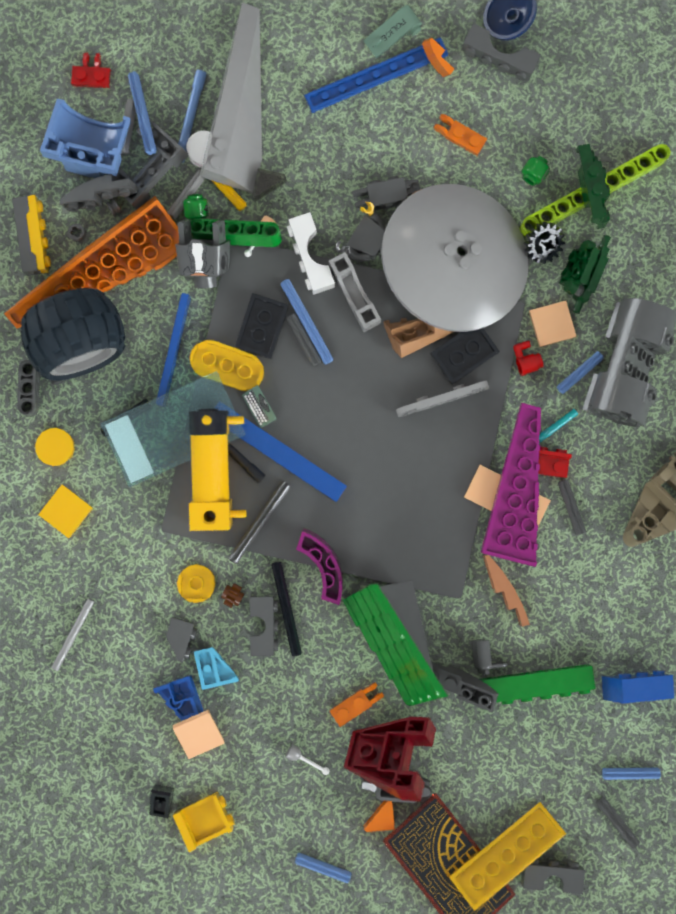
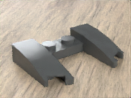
M151 122L154 128L152 133L158 152L134 179L128 176L120 167L117 176H114L117 180L129 178L137 185V193L124 197L136 209L148 201L151 197L148 193L172 166L177 168L188 156V153L154 122ZM139 128L136 130V132L141 136V131Z

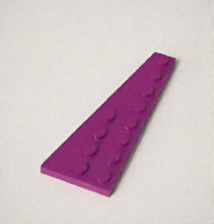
M521 403L480 552L536 567L541 408Z

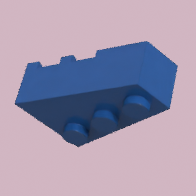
M655 670L653 674L636 672V675L621 673L618 676H602L603 700L624 704L675 699L673 675L665 674L664 670Z

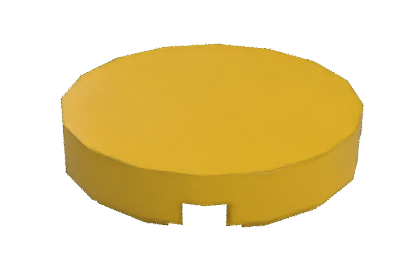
M50 428L43 431L35 444L38 458L51 466L65 464L73 456L75 450L72 437L65 430L59 428Z
M198 564L190 565L183 569L177 580V588L180 595L188 602L193 603L204 602L210 598L216 585L215 576L211 570Z

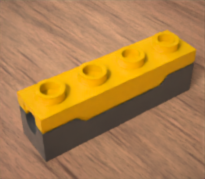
M35 195L12 198L22 272L26 276L49 273L48 267H51L50 256L46 253L49 244L43 230H46L45 220L41 217V212L44 211L42 201H39Z

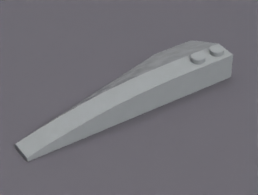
M242 2L199 176L253 194L262 161L260 9Z

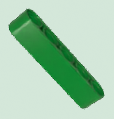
M219 219L191 220L192 239H213L212 223ZM225 220L226 240H230V245L276 247L282 242L279 227L274 222Z

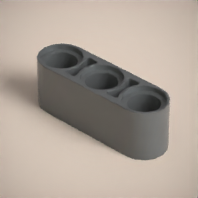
M23 360L18 367L17 407L20 413L32 417L39 412L40 373L33 367V371L30 374H26V368L32 364L29 360ZM28 384H32V391L26 393V386ZM31 403V404H32V409H31V411L26 412V411H25V406H26V404Z

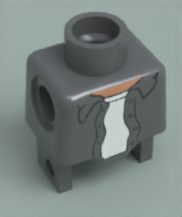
M190 219L178 222L179 243L175 247L179 273L181 276H194L195 288L207 289L216 287L217 277L227 272L230 268V240H226L225 220H218L212 223L213 239H192Z

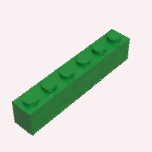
M590 664L480 678L481 681L498 693L496 703L501 702L502 705L513 704V700L521 699V702L533 701L532 698L540 697L541 700L551 699L552 695L559 694V697L571 696L572 692L589 694L590 690L596 689L593 667Z

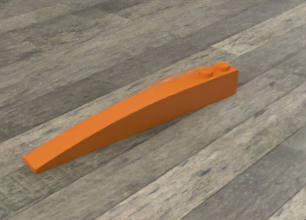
M154 196L60 267L6 311L4 315L18 329L22 327L21 319L31 307L53 295L79 288H93L106 292L117 285L125 284L136 277L144 276L154 268L158 270L177 257L175 247L179 243L177 224L157 197Z

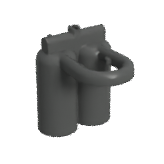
M471 640L474 667L478 669L480 674L482 673V676L488 675L489 669L508 666V662L492 663L489 640Z

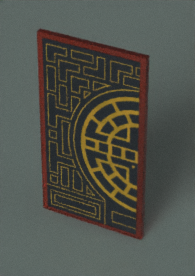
M436 793L432 794L429 799L382 840L439 914H496L516 895L507 884L476 911L469 905L449 877L481 850Z

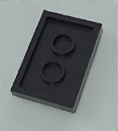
M252 293L234 347L267 359H272L289 304Z
M484 328L475 331L460 332L430 354L453 385L500 351Z

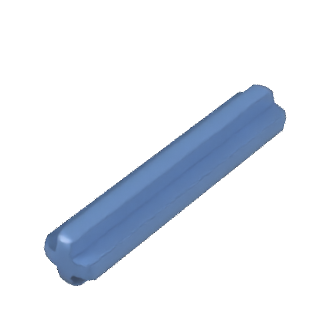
M599 351L595 352L557 385V390L564 394L604 359V356Z
M657 767L603 768L602 777L605 780L660 779L661 772Z
M298 853L296 856L295 864L344 883L350 881L351 872L302 853Z

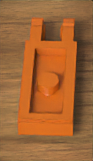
M441 114L440 120L451 126L448 131L445 127L435 124L434 130L444 135L451 142L478 156L487 138L458 121H454L451 117Z
M376 682L363 690L360 689L329 710L339 727H342L384 697L383 692L376 694L370 700L365 695L378 686Z

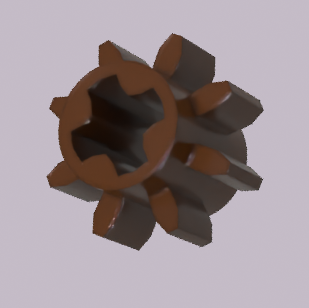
M235 583L232 587L227 585L221 595V598L225 600L223 604L230 608L233 605L239 606L245 595L241 592L242 587Z

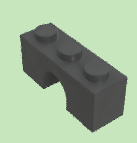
M274 596L250 597V617H260L266 625L264 633L250 636V656H274L275 651H278V639H275V632H278V620H274V612H278V600H274Z
M536 859L522 871L521 885L523 889L543 891L545 880L549 876L560 877V889L563 893L583 895L585 870L578 862L568 861L567 864H560L558 860L549 859L548 862H540V859Z

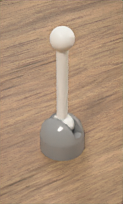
M293 743L286 752L285 758L290 761L301 759L321 770L324 775H328L330 772L328 767L323 768L302 756L299 747Z

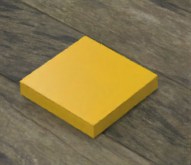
M62 484L38 515L67 538H70L93 507Z

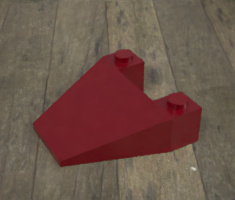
M407 717L355 730L352 732L344 768L401 800L421 802L425 783L418 772L409 771L414 746L433 747L436 728L429 717Z

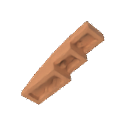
M484 555L483 558L493 592H502L508 610L515 608L520 626L530 625L523 604L513 585L489 555Z

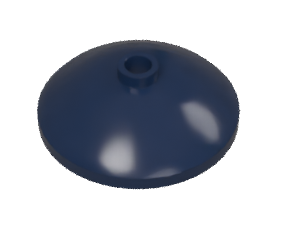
M489 0L483 15L485 28L490 31L492 37L498 40H512L521 36L530 28L535 20L537 0Z

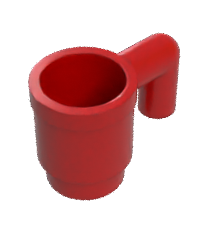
M529 340L513 346L516 365L521 376L538 371L544 366L539 353L523 355L522 350L531 348Z

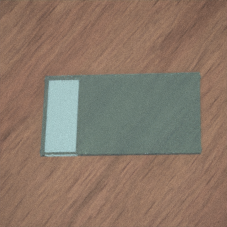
M217 371L100 423L129 487L191 460L189 411H199L198 409L228 410V416H237ZM229 424L228 443L246 435L241 424Z

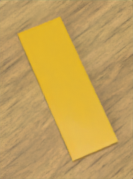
M539 802L449 878L473 910L476 911L564 837L566 832L542 803Z

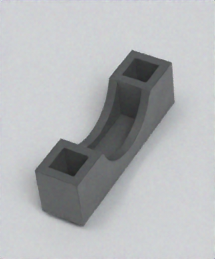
M474 23L462 47V51L467 56L480 58L483 63L487 65L493 64L504 73L510 72L522 81L530 80L541 54L526 47H523L516 53H502L492 45L490 31Z

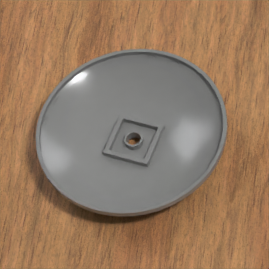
M458 184L434 185L410 195L397 207L391 216L382 240L383 269L387 282L396 298L419 320L436 328L454 332H468L485 328L509 313L520 299L525 288L529 260L528 253L525 252L527 247L524 244L523 234L511 214L498 201L484 192ZM457 248H463L465 256H460L457 253Z

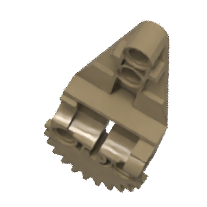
M676 452L674 453L675 457L670 456V461L662 465L645 484L623 533V542L627 546L635 547L676 530V500L661 486L667 482L676 491Z

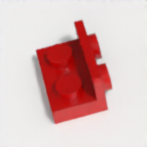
M540 446V470H538V474L567 478L569 460L572 458V454H567V450L556 449L555 452L548 451V447Z

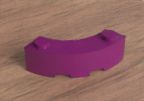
M303 528L296 550L306 554L318 566L323 583L321 599L339 605L342 596L343 576L338 558L324 539L316 533Z

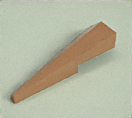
M401 318L400 322L390 323L389 320L383 321L392 348L401 358L454 332L436 328L419 319L407 321L406 318Z

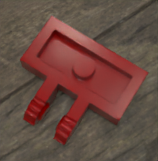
M89 53L83 54V66H72V86L110 88L111 70L110 68L100 67V53H95V67H89Z

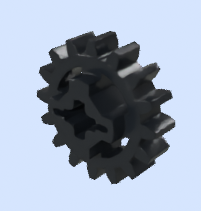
M543 222V225L537 223L536 229H530L531 235L526 234L529 240L524 242L528 246L525 252L536 263L546 264L547 260L553 262L552 257L558 258L557 252L563 251L560 246L565 244V241L561 240L565 235L561 233V228L551 222L550 224Z

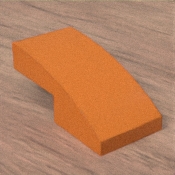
M432 37L424 40L422 43L424 51L436 71L442 77L451 75L454 68L441 57L445 49Z

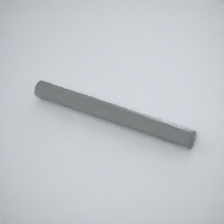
M87 599L51 667L56 671L60 669L95 601Z

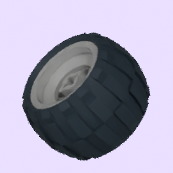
M79 288L53 295L35 304L21 319V339L27 358L35 370L42 375V378L48 380H67L94 372L115 361L126 347L124 343L125 331L119 312L113 302L101 290Z

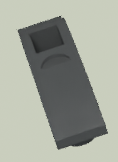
M112 174L105 175L74 188L59 200V204L70 212H77L79 209L85 208L94 209L95 207L103 206V199H112L116 196L127 197L130 194L137 193V185L129 178L117 180Z
M431 661L433 672L443 689L457 694L456 698L492 713L494 712L498 693L493 688L461 669L451 665L447 668Z

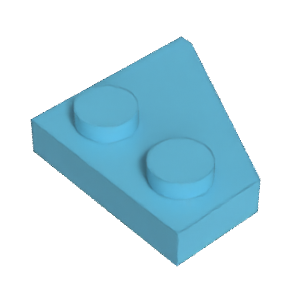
M214 647L194 651L202 690L239 681V677Z

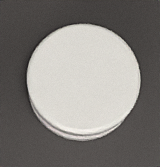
M206 130L198 131L191 135L186 146L190 161L199 168L202 167L210 131Z

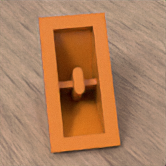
M383 801L364 824L366 832L395 830L392 801Z

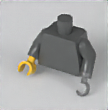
M365 202L368 205L367 210L364 207H360L361 212L368 214L367 216L364 215L346 247L339 248V245L342 243L341 241H338L336 244L338 252H346L348 257L355 262L375 260L382 251V240L386 226L382 218L374 210V205L371 202Z

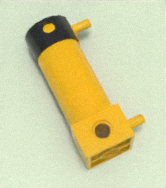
M198 409L199 411H189L192 501L189 503L190 531L230 530L233 526V518H246L247 516L246 510H232V498H229L228 466L229 424H243L244 417L228 416V410ZM207 511H213L215 518H210Z

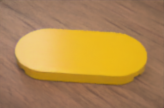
M214 340L200 342L191 350V367L197 375L240 391H249L254 386H259L263 380V365L258 357L251 353Z

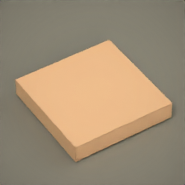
M566 301L529 311L539 348L577 337Z
M209 709L173 725V730L188 759L224 744V739Z

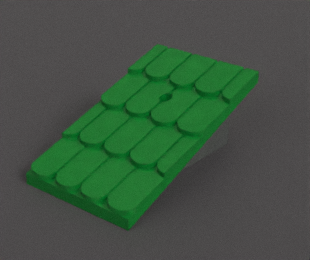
M413 581L383 586L373 584L343 599L354 624L362 631L370 649L376 653L389 680H393L406 705L414 706L448 696L433 672Z

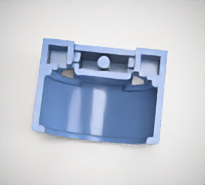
M57 99L40 152L45 158L62 162L65 170L91 178L104 176V173L117 176L122 161L121 152L131 120L129 117L123 116V121L120 123L96 121L73 110L65 100Z

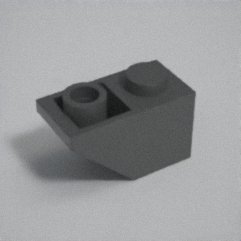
M172 617L166 638L178 661L184 662L185 658L189 659L192 647H189L191 639L195 640L198 629L195 628L196 623Z

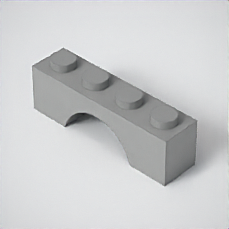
M346 252L329 260V268L363 333L380 325L381 318L373 303L364 292Z

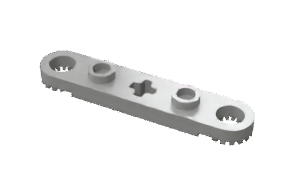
M482 381L466 387L464 384L453 387V391L431 398H428V396L420 397L416 403L396 409L398 417L407 416V413L410 415L479 393L480 391H485L489 389L488 382Z

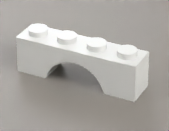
M311 213L289 219V226L286 227L289 236L294 237L295 243L293 248L295 254H299L302 261L299 262L302 273L306 272L308 279H305L308 291L312 290L314 295L335 288V282L329 266L313 261L307 251L310 241L317 235Z

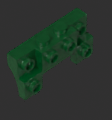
M590 144L578 145L576 153H579L581 160L578 177L585 208H591V223L597 224V229L605 228L610 220L609 211L606 210L605 202L610 196L609 185H606L605 182L606 169L602 167L601 161H598L594 151L590 148Z

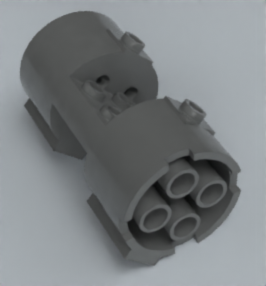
M625 298L621 302L616 301L605 338L615 344L607 372L593 374L582 410L600 418L603 416L618 424L644 427L649 409L657 397V389L648 383V374L655 361L654 355L666 354L674 343L673 332L676 325V312L673 309L656 302L638 298Z

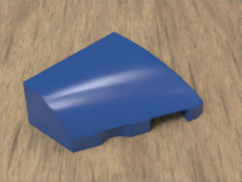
M192 675L153 689L154 693H158L166 701L165 704L175 711L176 716L181 721L204 712Z

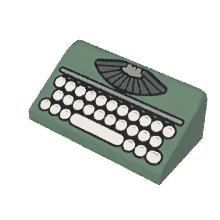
M258 385L242 395L260 428L277 420Z

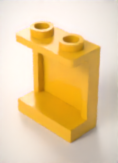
M218 792L177 810L173 814V818L189 852L213 838L233 831L235 821L231 813L227 814L225 809L227 806L223 795L219 796Z

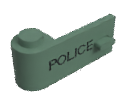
M405 5L363 41L374 56L378 58L404 35L415 36L421 31L422 22L411 7Z

